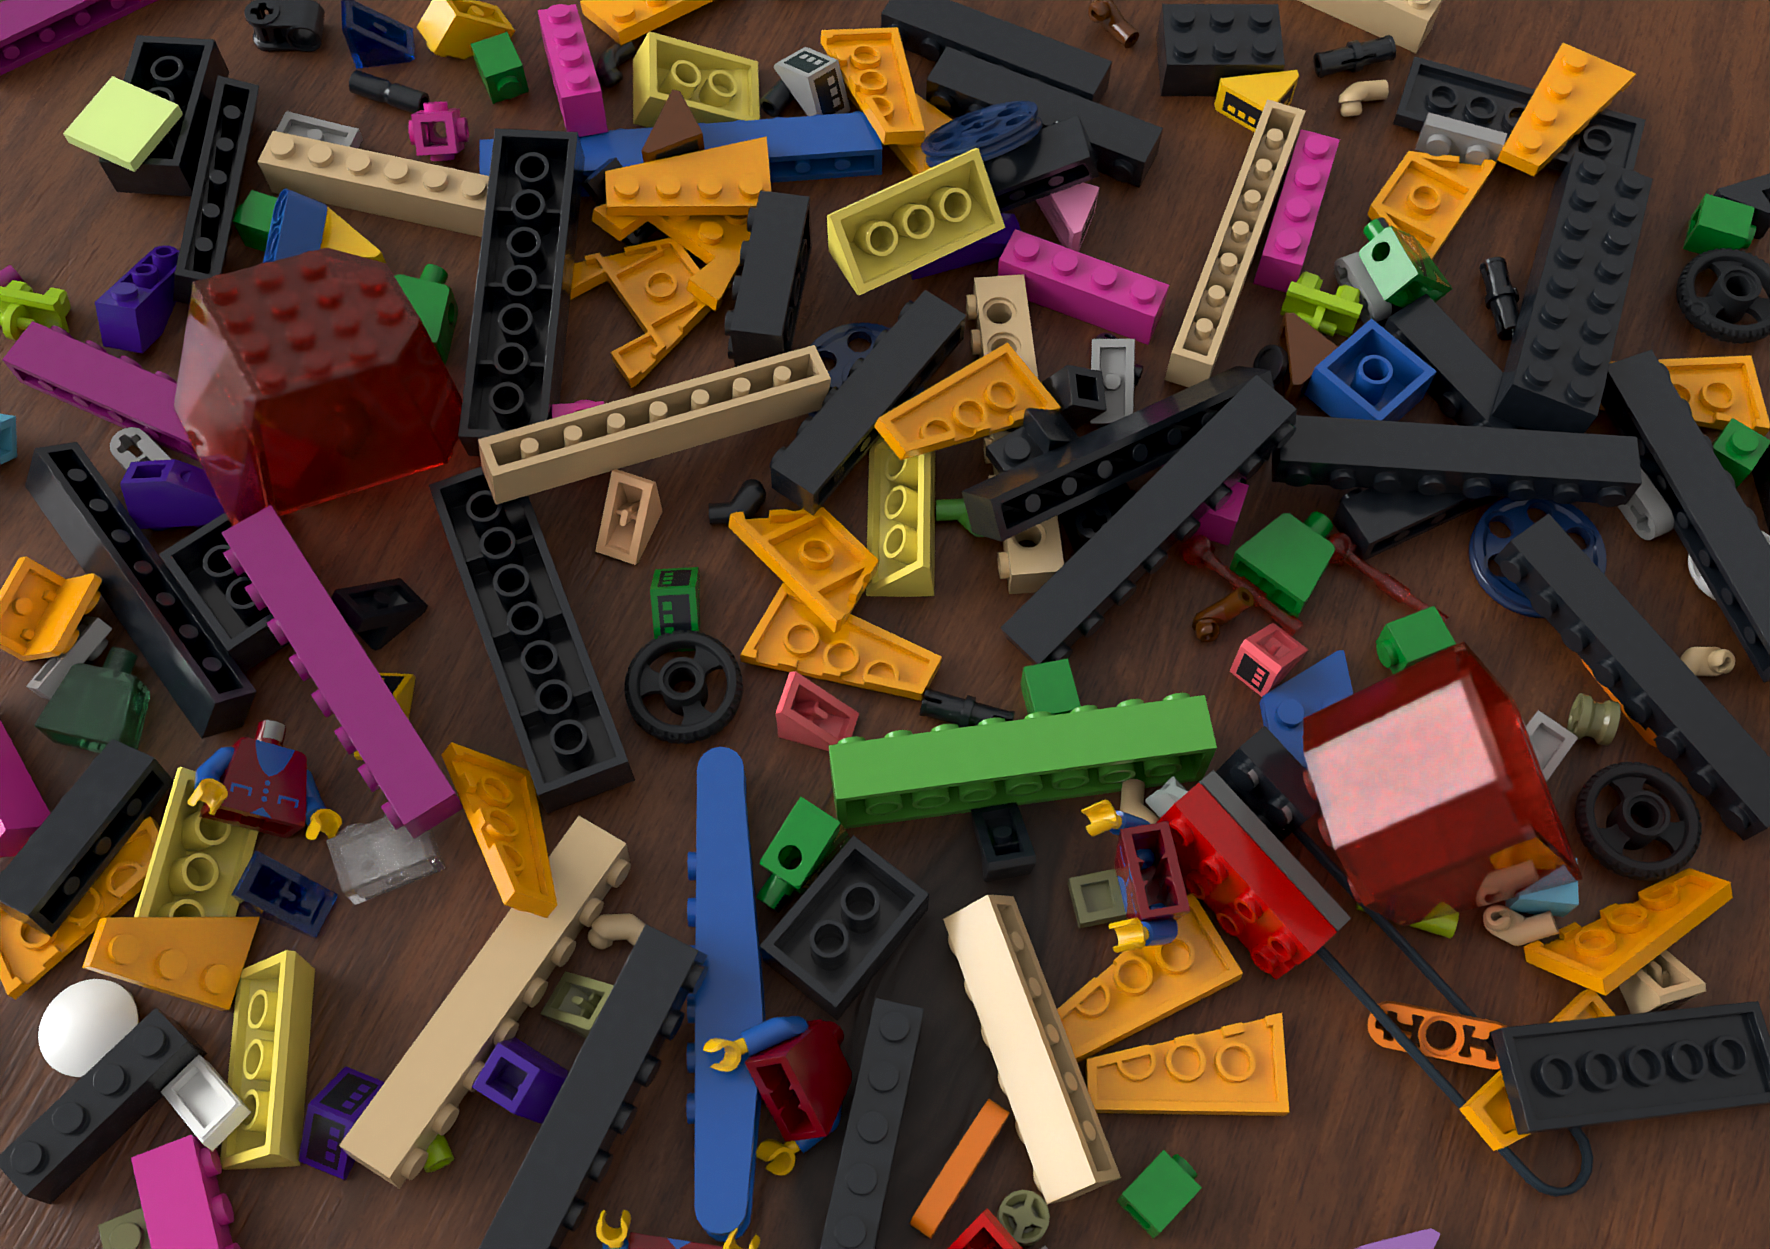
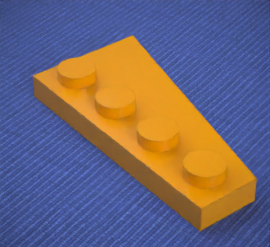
M582 0L580 4L583 15L618 44L624 45L714 0Z
M898 27L821 30V45L828 56L839 61L844 82L884 145H904L924 142L925 128Z
M1562 43L1503 146L1497 160L1535 176L1566 146L1567 142L1575 134L1578 135L1588 125L1589 121L1599 111L1602 112L1609 106L1613 98L1620 91L1623 92L1631 85L1636 73Z
M784 582L740 654L741 662L786 672L796 671L804 676L922 701L927 687L929 688L942 664V656L852 614L849 615L840 631L834 633Z
M451 742L441 755L504 905L513 907L518 911H525L547 918L558 904L536 790L530 771Z
M151 816L140 824L52 937L9 916L0 908V980L8 996L15 1000L19 998L96 930L100 919L113 916L142 890L160 830L158 823Z
M1191 893L1187 896L1191 911L1176 920L1178 935L1171 943L1145 946L1122 952L1114 959L1111 966L1097 978H1092L1057 1009L1077 1063L1241 979L1243 975L1242 970L1201 904Z
M1282 1012L1243 1024L1239 1022L1223 1026L1221 1029L1194 1035L1193 1033L1176 1037L1174 1040L1155 1045L1147 1044L1088 1058L1085 1062V1083L1096 1113L1286 1116L1289 1113Z

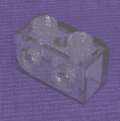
M386 814L384 818L369 824L358 823L347 826L339 832L338 836L326 840L342 891L354 905L446 869L432 828L414 839L405 826L396 831Z

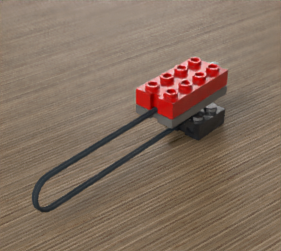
M1263 726L1240 746L1216 772L1214 770L1211 771L1190 791H1187L1173 776L1161 787V790H1157L1146 798L1145 802L1160 817L1156 823L1169 822L1186 888L1193 896L1202 899L1216 914L1218 923L1228 934L1236 936L1250 951L1251 959L1259 969L1270 973L1277 980L1289 972L1296 964L1299 965L1314 953H1317L1459 1109L1467 1102L1323 946L1351 917L1281 843L1291 833L1296 836L1460 1014L1478 1018L1300 827L1332 797L1266 726ZM1490 1032L1488 1039L1484 1040L1495 1050ZM1581 1128L1568 1129L1579 1145L1582 1163L1577 1179L1567 1187L1557 1188L1545 1184L1527 1168L1508 1146L1497 1150L1528 1184L1538 1192L1554 1197L1575 1193L1586 1185L1592 1174L1593 1153L1589 1139Z

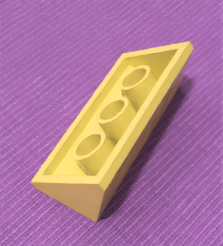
M974 148L828 214V251L856 294L862 295L1004 229L1005 225L979 148Z
M882 436L869 450L867 549L879 562L877 571L866 588V596H934L935 451L900 460Z
M184 767L177 769L134 917H236L242 895L237 890L249 869L258 831L200 817L204 802L199 800L194 807L187 803L194 792L196 771Z
M286 950L244 968L237 985L227 1084L249 1108L251 1113L222 1141L220 1160L224 1170L300 1166L298 1159L303 1134L315 968L296 951Z

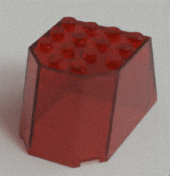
M326 247L193 282L174 410L232 527L270 505L279 517L449 463L453 456V447L459 438L462 398L420 317L386 263Z
M1464 641L1303 718V753L1308 769L1303 771V779L1310 796L1314 800H1319L1323 817L1318 818L1321 835L1328 847H1334L1348 874L1351 892L1358 903H1363L1365 907L1401 926H1407L1583 880L1517 702Z

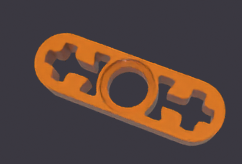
M1384 1001L1378 1004L1386 1014L1387 1011L1396 1012L1398 1022L1413 1025L1412 1015L1423 1016L1418 1027L1419 1044L1414 1045L1425 1056L1487 1069H1500L1497 1054L1495 1058L1486 1057L1485 1048L1482 1046L1469 1044L1470 1054L1459 1052L1465 1041L1463 1025L1474 1026L1471 1037L1484 1040L1488 1039L1490 1032L1507 1027L1504 1024L1396 1001ZM1370 1012L1367 1025L1371 1038L1382 1047L1406 1052L1394 1038L1384 1036V1028L1376 1025L1377 1019ZM1435 1021L1450 1023L1456 1030L1455 1042L1450 1047L1444 1049L1432 1046L1426 1038V1030L1431 1023ZM1402 1030V1032L1410 1039L1411 1032Z
M991 1099L987 1100L919 1205L909 1225L929 1239L934 1236L1010 1115L1009 1111Z

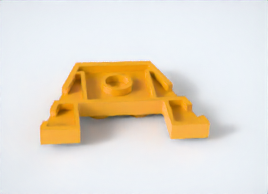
M606 204L594 208L592 221L619 241L623 240L644 223L650 222L705 262L707 265L689 278L686 290L714 311L720 307L724 294L730 288L740 266L742 241H749L751 232L747 230L748 215L607 216Z
M672 238L624 247V253L602 257L600 253L586 255L585 261L574 263L570 300L608 281L645 333L611 352L614 364L631 388L638 385L712 310L686 290L689 278L700 269L683 246Z

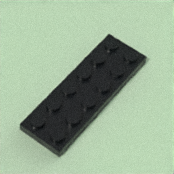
M1415 56L1393 125L1421 132L1427 115L1430 112L1507 133L1506 143L1536 89ZM1604 109L1602 112L1599 111L1589 121L1588 125L1578 135L1575 134L1567 142L1566 146L1544 167L1562 172L1574 151H1578L1589 156L1598 157L1619 167L1634 170L1646 120L1609 109Z
M1759 1001L1503 1027L1491 1032L1518 1135L1770 1104V1035Z

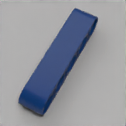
M286 188L279 194L272 214L242 369L245 377L283 389H288L291 386L297 373L327 215V205L325 203Z

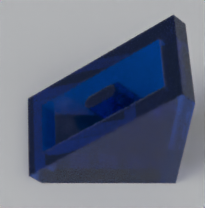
M341 0L342 31L356 69L408 63L415 58L413 28L354 0Z
M255 851L231 895L252 914L316 938L339 894L269 856Z

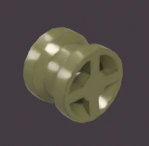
M1579 693L1570 711L1567 730L1576 735L1577 739L1586 736L1593 738L1596 744L1609 746L1615 737L1620 721L1621 709L1619 702L1606 700L1600 703L1594 701L1591 695Z
M1019 1190L1012 1192L1003 1200L997 1212V1220L1022 1248L1033 1246L1041 1240L1049 1226L1050 1214L1048 1206L1042 1197L1033 1191Z

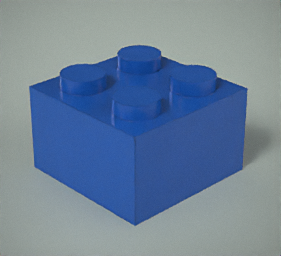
M1371 318L1314 368L1304 395L1333 418L1398 422L1424 398L1437 371Z

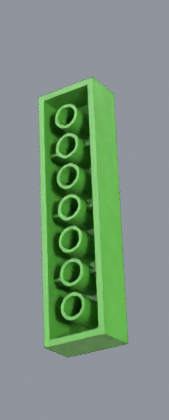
M1175 693L1165 697L1162 701L1144 703L1142 699H1130L1119 703L1116 707L1098 709L1095 705H1085L1073 709L1070 713L1059 715L1040 711L1031 713L1024 719L1005 721L1003 718H989L979 722L977 726L959 728L956 724H943L934 727L931 732L912 734L908 730H898L886 734L884 738L865 740V738L859 736L841 739L835 745H829V757L836 817L845 829L966 813L971 812V809L1012 802L1024 805L1120 792L1123 781L1129 779L1143 781L1145 788L1163 786L1173 776L1180 783L1200 781L1208 769L1217 745L1205 695L1190 697L1188 693Z

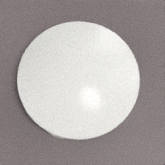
M104 979L84 980L71 985L59 993L47 1007L39 1026V1046L47 1063L62 1074L72 1077L84 1076L139 1024L138 1009L134 997L122 986Z

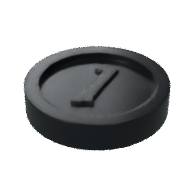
M1267 345L1257 354L1253 368L1271 370L1273 385L1276 386L1282 381L1287 372L1288 354L1280 346Z

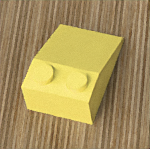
M648 32L633 58V124L648 128L654 127L672 89L681 92L697 123L760 120L758 61L658 33Z

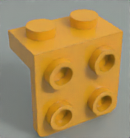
M27 556L19 558L0 590V649L22 661L56 657L61 653H67L78 639L79 630L76 628L83 615L91 612L99 601L101 593L98 591L102 578L91 573L65 579Z

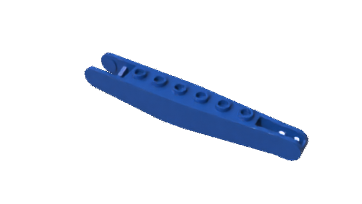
M716 747L705 752L698 762L696 852H688L687 860L689 881L696 880V898H688L687 902L688 926L696 927L695 945L689 946L708 955L703 964L708 967V971L701 987L695 994L688 993L687 995L688 1023H695V1042L687 1043L688 1073H695V1093H687L688 1124H695L696 1218L708 1236L716 1241L726 1242L730 1233L738 1228V1232L735 1236V1241L742 1237L751 1222L762 1096L744 1063L749 1057L748 1053L741 1055V1061L734 1070L725 1072L710 1068L711 1065L723 1060L725 1055L724 1047L719 1051L711 1053L704 1051L703 1047L707 1041L713 1038H722L733 1042L740 1039V1032L766 1021L747 811L746 776L743 761L737 752L726 747Z

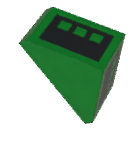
M699 567L655 569L650 587L654 638L657 639L658 636L665 633L671 634L673 631L684 630V632H687V630L698 631L700 633ZM678 649V650H673V651H670V652H683V651H696V650H695V649Z

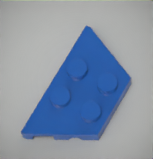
M1339 650L1263 695L1259 702L1263 725L1330 794L1332 798L1324 805L1332 808L1336 804L1361 813L1359 818L1375 820L1379 815L1345 652L1344 650Z

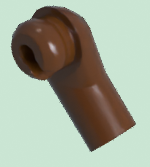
M1096 0L1090 4L1088 15L1093 22L1100 23L1126 48L1132 47L1137 42L1140 35L1139 32L1125 20L1112 0Z
M1239 587L1223 599L1196 613L1192 622V628L1196 630V637L1203 642L1216 640L1220 635L1219 627L1253 606L1254 598L1251 592L1245 587Z

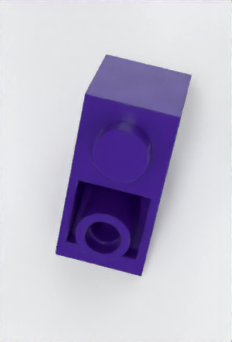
M515 1037L497 1043L472 1088L511 1113L543 1124L570 1071Z

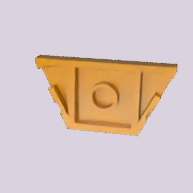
M1408 151L1372 202L1367 215L1372 221L1383 217L1389 226H1394L1414 236L1433 260L1492 174L1497 162L1484 159L1482 165L1459 163V156H1432L1428 153Z
M820 507L814 516L804 509L798 511L787 509L769 510L768 518L745 519L744 512L730 514L728 527L834 633L840 631L874 577L879 560L824 507Z

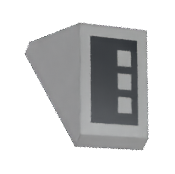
M804 47L774 65L773 68L807 116L850 112L848 97L837 59Z

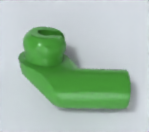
M963 498L935 499L936 521L957 520L974 536L984 537L972 533Z

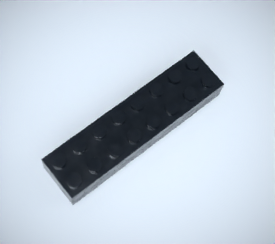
M495 128L458 437L468 456H480L478 439L552 419V404H560L582 191L581 183L583 182L585 163L578 132Z
M1574 151L1554 184L1492 416L1529 430L1585 433L1596 419L1649 198L1652 178L1608 163L1598 157Z
M482 466L429 484L534 786L547 814L635 781L529 496L495 504Z

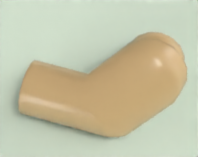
M1387 80L1362 81L1350 85L1340 94L1338 103H1341V115L1343 117L1358 116L1362 113L1361 102L1387 99L1389 90Z
M1691 647L1680 657L1696 676L1726 674L1732 671L1735 666L1733 653L1718 647Z
M1138 779L1123 781L1120 811L1143 818L1151 824L1156 823L1160 818L1144 806L1145 783Z
M1498 904L1491 905L1484 911L1483 921L1485 928L1494 936L1514 946H1521L1559 934L1551 911L1528 918L1506 906Z
M630 913L602 914L591 923L592 929L588 932V940L592 946L601 950L610 947L613 940H627L634 946L645 923Z

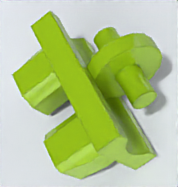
M1306 271L1301 274L1297 282L1291 281L1280 311L1281 315L1295 313L1318 332L1333 336L1334 333L1346 337L1352 335L1363 307L1362 304H1359V289L1343 285L1338 287L1336 295L1320 291L1323 280L1318 275Z
M12 280L6 287L0 286V326H2L6 338L17 341L32 321L48 328L55 325L69 332L65 316L70 311L71 305L65 290L51 287L44 295L33 293L32 287L26 282Z

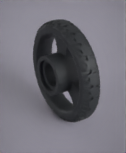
M1731 248L1708 250L1697 255L1685 266L1677 282L1676 297L1679 308L1682 310L1681 312L1689 320V323L1694 324V327L1698 328L1701 333L1704 332L1706 336H1711L1713 339L1717 338L1719 341L1744 344L1767 337L1770 334V264L1765 263L1762 258L1759 259L1756 255L1753 256L1752 253H1746L1738 249L1732 250ZM1711 269L1718 279L1706 297H1697L1694 289L1695 278L1700 272ZM1762 287L1768 296L1767 299L1758 297ZM1745 313L1752 315L1758 322L1750 325L1734 324L1740 321Z
M684 630L673 631L671 634L665 633L645 644V647H642L636 653L635 658L632 659L624 682L626 703L636 723L649 735L654 736V738L676 744L700 742L721 731L736 714L743 693L741 670L729 648L718 639H714L713 636L687 630V632H684ZM678 649L696 650L694 659L687 657L674 658L662 667L660 673L653 671L649 667L657 658L670 651ZM723 669L727 678L726 694L720 707L712 713L704 708L708 700V688L705 678L712 671ZM681 681L695 683L694 687L688 692L679 693L673 690L674 686ZM652 694L663 695L667 708L677 715L684 716L681 726L667 724L655 718L647 710L642 699Z
M1627 761L1604 767L1588 779L1576 800L1575 824L1577 832L1581 835L1580 839L1584 847H1587L1589 849L1588 852L1595 860L1598 859L1600 861L1599 864L1606 867V869H1611L1613 873L1622 877L1627 876L1629 879L1640 881L1657 880L1676 873L1695 855L1701 840L1700 835L1702 834L1699 809L1695 807L1696 802L1693 800L1692 795L1686 792L1687 788L1680 781L1677 782L1676 778L1667 771L1664 773L1661 768H1657L1654 765L1648 766L1647 763ZM1644 783L1660 791L1672 803L1680 822H1670L1671 815L1668 805L1657 794L1642 790ZM1609 785L1618 793L1621 803L1609 813L1606 820V828H1599L1595 820V802L1601 790ZM1630 813L1640 817L1644 822L1645 828L1637 825ZM1655 839L1662 842L1671 853L1670 856L1659 861L1642 862L1624 856L1622 851L1623 848L1628 850L1642 849Z

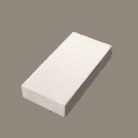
M201 1055L196 1056L161 1091L201 1143L211 1151L251 1113L249 1108L213 1066Z

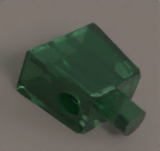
M111 647L102 668L83 663L73 665L37 719L35 727L53 743L101 753L112 738L138 750L150 701V690L136 676L131 674L138 659L137 655L123 648Z

